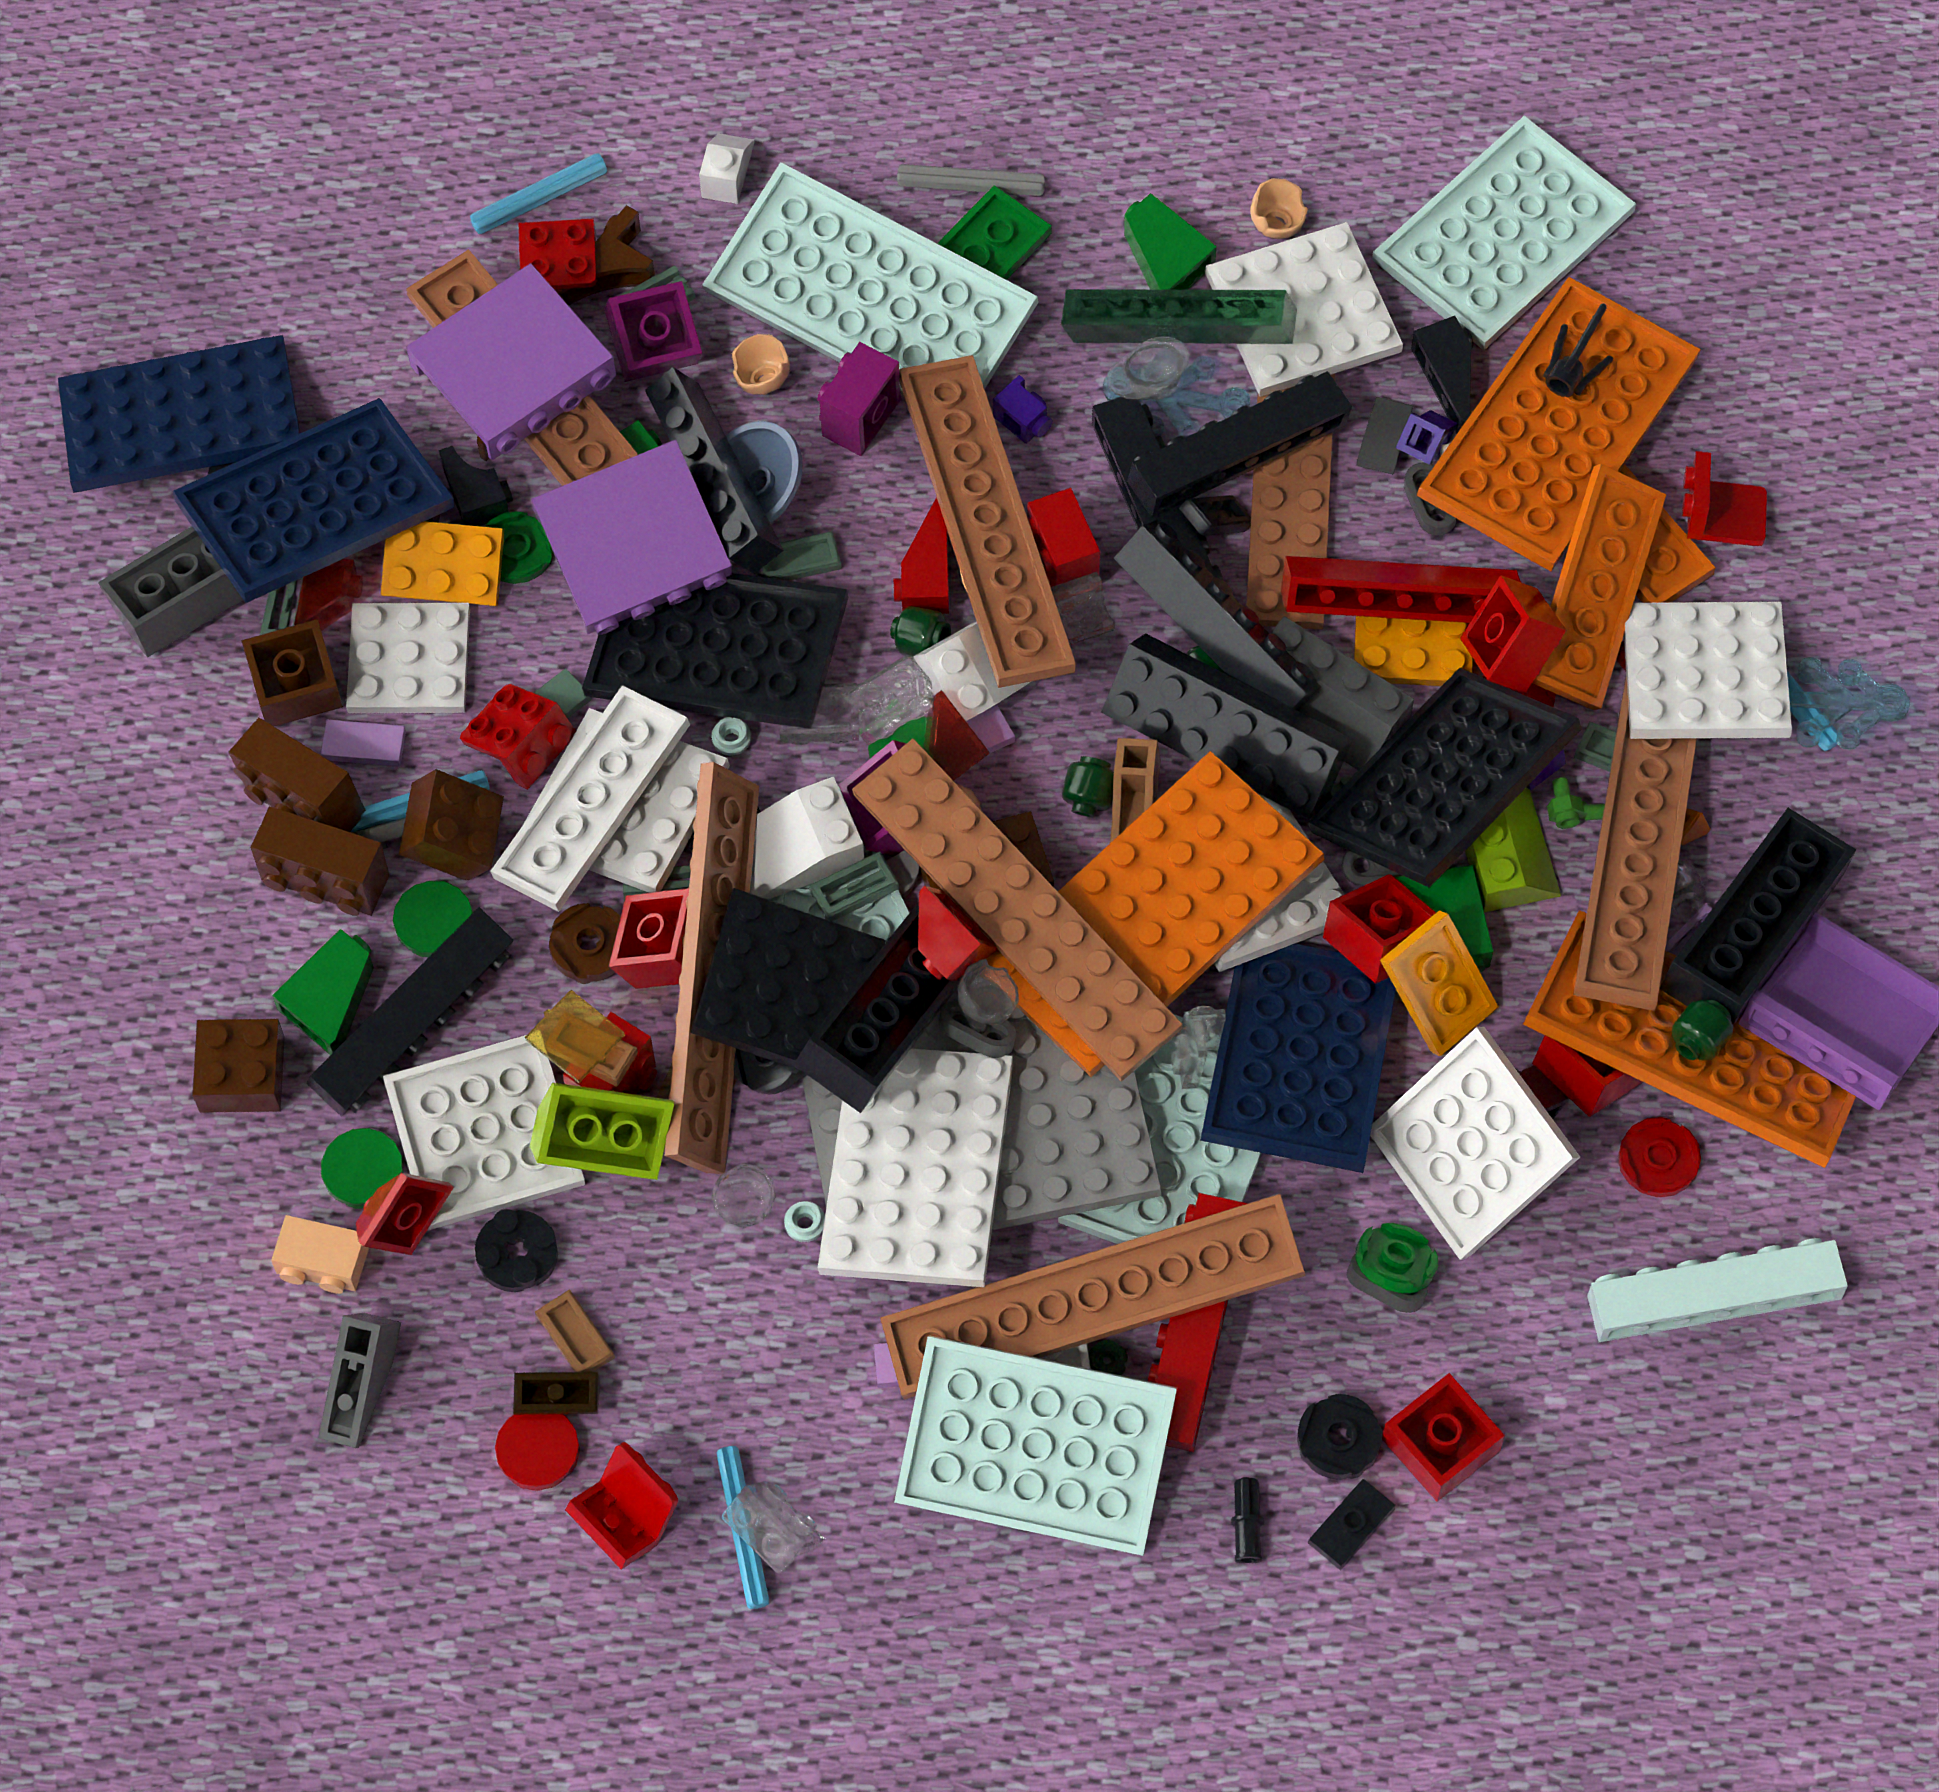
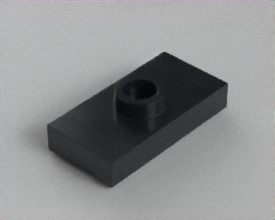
M1233 495L1186 499L1179 508L1201 536L1241 533L1247 531L1251 526V517Z
M1362 1479L1309 1538L1308 1544L1341 1571L1395 1510L1396 1505L1365 1479Z

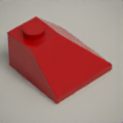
M924 886L919 891L918 950L926 957L922 962L923 965L937 979L940 980L944 976L946 979L956 981L997 950L943 890Z
M400 1173L379 1187L374 1195L366 1201L363 1212L356 1222L358 1242L363 1247L412 1255L454 1186L445 1181Z

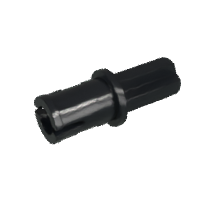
M1243 1477L1237 1479L1234 1483L1235 1516L1231 1518V1525L1235 1526V1562L1259 1563L1262 1561L1260 1526L1264 1525V1518L1260 1516L1259 1481L1255 1478Z

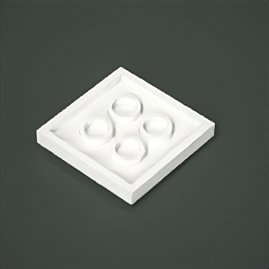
M352 603L347 712L465 713L470 623L469 603Z

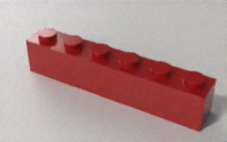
M1286 556L1281 594L1286 612L1470 623L1500 575L1518 582L1521 581L1517 570Z
M1198 1193L1196 1205H1188L1184 1223L1248 1203ZM1229 1300L1171 1317L1168 1324L1161 1323L1156 1347L1162 1349L1159 1364H1151L1148 1381L1177 1387L1166 1442L1168 1447L1194 1452Z

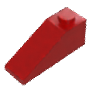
M937 497L901 562V578H893L894 602H902V611L909 606H917L937 610L942 614H949L947 527Z

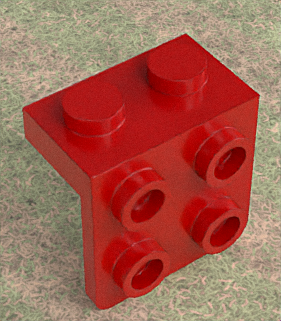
M594 218L518 223L520 270L531 263L553 289L586 288L596 284L595 242L597 237Z
M1696 451L1693 467H1685L1683 489L1689 490V494H1684L1682 516L1688 517L1687 539L1762 546L1766 538L1767 490L1761 486L1710 481L1711 453Z
M508 684L499 690L486 707L470 721L466 729L461 733L460 739L464 745L499 759L516 784L528 790L570 743L576 730L557 702L513 684Z
M622 1442L615 1447L600 1481L571 1499L565 1511L622 1570L658 1545L678 1504V1497L671 1485L660 1478L639 1452L635 1451L628 1443Z

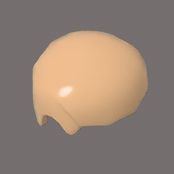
M1271 178L1259 185L1250 208L1251 219L1257 230L1271 239H1287L1300 232L1308 208L1304 206L1302 201L1301 188L1286 179ZM1275 217H1280V218H1282V219L1285 221L1286 224H1284L1283 222H1281L1280 220H1278V219L1275 218Z
M756 334L744 339L733 350L734 378L738 386L742 387L743 391L749 394L766 395L781 388L790 373V361L782 342L773 335Z

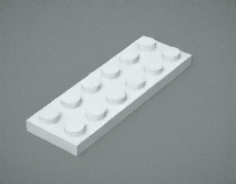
M622 686L490 872L493 878L559 912L690 726L688 718Z

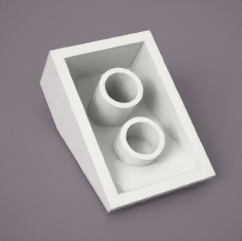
M977 621L913 656L951 725L963 724L1030 683L1026 682L998 688Z
M834 776L798 789L757 814L750 894L769 900L820 881L864 859L863 842Z

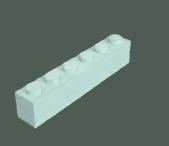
M1812 1238L1800 1242L1797 1247L1782 1249L1779 1245L1764 1247L1757 1254L1742 1256L1741 1253L1733 1252L1718 1257L1717 1261L1701 1263L1700 1260L1696 1259L1688 1260L1678 1264L1676 1268L1661 1270L1659 1267H1648L1639 1270L1636 1275L1620 1278L1619 1274L1604 1275L1591 1283L1587 1297L1598 1341L1604 1342L1840 1300L1843 1298L1848 1285L1836 1241L1822 1242L1820 1238Z

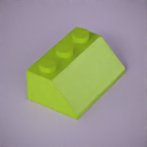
M1525 788L1465 850L1469 866L1473 865L1484 912L1561 897L1530 790Z
M552 1082L537 1110L530 1142L531 1151L536 1162L540 1164L657 1180L674 1101Z

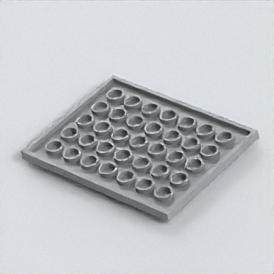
M1006 996L970 1002L1008 1021L1016 1030L1014 1048L1009 1056L1013 1057V1071L992 1230L1162 1196L1135 1072H1132L1121 1082L1104 1065L1095 1075L1090 1077ZM941 1010L911 1048L979 1053L946 1036L940 1030L939 1018ZM806 1074L802 1081L827 1207L842 1100Z

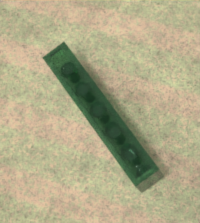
M1066 289L1061 325L1074 343L1293 344L1297 307L1286 290Z

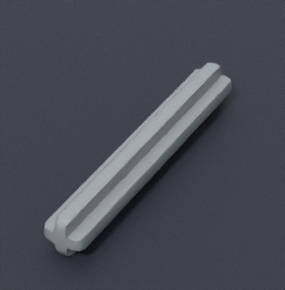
M909 164L899 165L897 172L898 185L905 187L988 192L995 185L1006 194L1041 196L1045 186L1044 175L1037 173Z

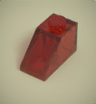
M341 559L303 577L294 625L318 619L322 631L352 611L354 598H360L363 589V576L357 574L353 559Z
M942 690L929 700L924 750L955 781L990 754V752Z

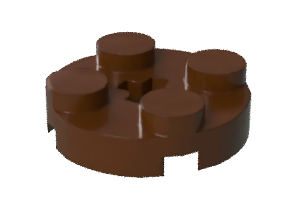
M590 903L577 904L563 911L552 925V933L549 940L550 955L557 969L565 976L581 984L601 981L615 974L616 972L609 967L621 916L612 908L604 905L603 908L598 906L590 907ZM587 935L590 939L598 937L600 940L596 943V948L584 950L580 948L583 945L581 938Z

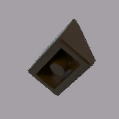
M514 1373L513 1414H598L600 1395L599 1373Z

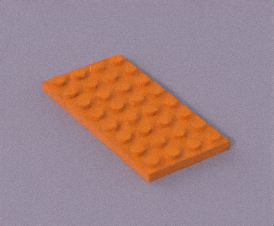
M1568 277L1420 485L1417 496L1552 572L1570 545L1593 467L1603 464L1618 472L1621 471L1697 360L1701 349L1573 278ZM1604 303L1607 305V309L1578 360L1584 367L1582 371L1583 376L1607 356H1612L1613 361L1586 385L1581 395L1573 393L1570 397H1562L1555 394L1547 387L1546 378L1543 377V374L1549 366L1561 326L1567 324L1568 331L1560 360L1572 354L1593 315H1595L1599 306Z
M1210 751L1066 883L1058 893L1167 1007L1325 859L1324 853ZM998 949L978 965L979 971L1090 1077L1095 1075L1105 1065Z
M1579 910L1523 1025L1825 1168L1832 1156L1856 1096L1738 1024L1740 1019L1733 1027L1732 1037L1714 1059L1701 1061L1698 1059L1689 1060L1683 1057L1675 1047L1676 1043L1672 1037V1025L1687 1006L1660 990L1663 980L1673 960L1676 958V955L1666 950L1655 1011L1573 995L1587 914Z

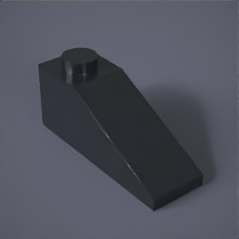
M1454 315L1415 330L1413 332L1411 350L1448 419L1457 423L1455 428L1457 434L1470 416L1471 349L1473 348V339L1469 330L1466 327L1462 328Z

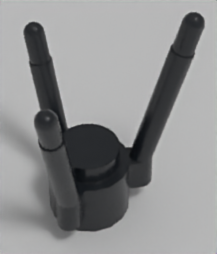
M1603 303L1599 306L1572 354L1560 360L1568 331L1567 324L1561 326L1549 366L1543 374V377L1546 378L1547 387L1555 394L1562 397H1570L1573 393L1581 395L1586 385L1613 361L1612 356H1607L1583 376L1582 371L1584 367L1578 360L1607 309L1606 304Z

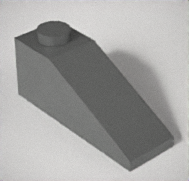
M368 1313L343 1316L318 1436L319 1439L352 1448L360 1447L394 1361L401 1322Z

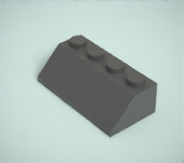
M192 526L98 582L127 632L147 658L243 600Z
M1284 616L1270 633L1276 635L1285 643L1286 651L1297 662L1305 664L1313 672L1314 680L1321 686L1300 708L1299 712L1353 739L1344 760L1353 768L1360 770L1411 718L1414 698Z

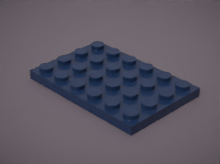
M283 335L58 377L69 476L73 493L237 462L300 434Z
M380 398L173 490L175 502L245 603L454 508L453 496Z
M1292 944L1235 966L1200 1141L1363 1173L1396 991L1390 977L1375 984L1340 952L1299 944Z

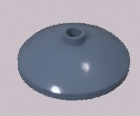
M755 421L737 427L728 433L726 438L769 522L772 523L788 508L797 493L802 477V455L798 443L787 430L772 422Z

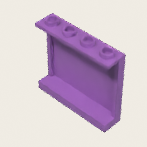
M531 263L406 346L410 366L419 377L425 373L486 444L488 457L491 460H494L501 454L510 453L518 446L520 441L532 433L541 432L549 425L552 419L564 411L569 412L575 409L583 398L595 390L604 389L616 377L613 356Z
M676 440L531 499L538 522H541L584 621L587 634L595 631L597 635L611 632L619 627V621L631 616L634 620L647 617L655 612V606L669 601L670 605L681 603L691 597V591L705 586L706 590L717 588L727 582V576L732 575L731 563Z
M1815 912L1804 934L1762 990H1757L1752 996L1738 1024L1880 1111L1939 1027V986Z

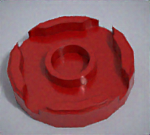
M1657 1117L1644 1119L1631 1126L1621 1141L1618 1161L1621 1173L1632 1187L1643 1194L1654 1197L1674 1196L1689 1187L1697 1176L1701 1154L1699 1143L1689 1129L1682 1124L1679 1126L1671 1122V1119Z
M563 1414L512 1415L498 1431L495 1451L499 1468L512 1483L523 1489L539 1491L555 1487L563 1482L562 1480L569 1473L571 1474L577 1465L580 1447L576 1429Z

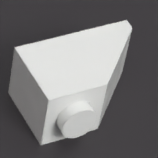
M718 133L707 144L699 173L702 198L738 204L754 146V139Z

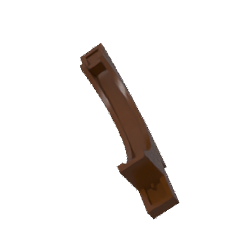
M626 205L618 215H613L606 223L604 232L595 242L597 281L594 286L554 289L568 306L602 291L635 287L655 276L653 260L629 246L641 231L639 212ZM477 436L480 458L487 461L489 457L486 444Z

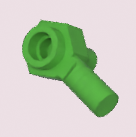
M1565 777L1556 778L1552 781L1555 798H1552L1547 805L1549 821L1555 822L1558 828L1568 829L1577 826L1580 823V819L1602 820L1604 804L1589 805L1582 801L1581 797L1571 795L1568 779Z

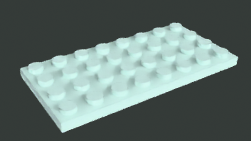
M781 162L702 284L704 291L839 363L847 352H853L859 342L899 362V369L973 355L984 389L1039 303L1038 296ZM900 385L901 396L904 397V394H903V391H902V388H901V385Z

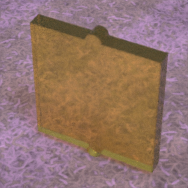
M570 990L551 1010L547 1009L544 1011V1018L525 1036V1040L576 1082L580 1083L598 1063L606 1061V1055L625 1036V1033L574 991Z

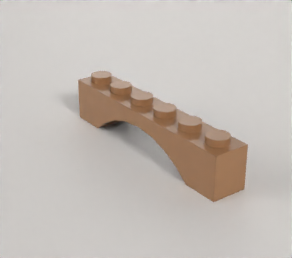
M1118 738L1110 843L1157 800L1161 765L1157 740Z

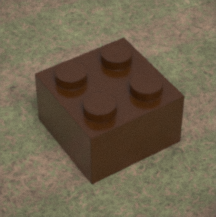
M318 619L241 640L263 718L267 723L272 726H278L343 707Z
M433 770L411 784L399 855L462 880H470L492 868L504 796L440 770Z
M279 1019L197 1020L192 1096L199 1113L281 1112L285 1036Z

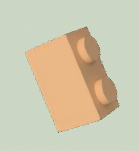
M285 1215L271 1261L276 1274H280L279 1277L288 1283L301 1285L304 1283V1280L320 1283V1288L325 1291L341 1294L344 1289L356 1292L369 1248L363 1247L358 1242L357 1231Z

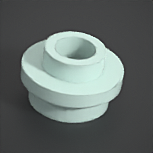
M724 718L712 730L713 746L724 755H738L744 752L750 745V729L740 719ZM730 733L739 736L735 741H726L724 739Z
M808 1201L798 1202L792 1205L785 1214V1229L788 1235L796 1241H813L823 1233L825 1215L822 1209L815 1203ZM802 1217H809L813 1221L812 1225L808 1228L799 1227L797 1222Z

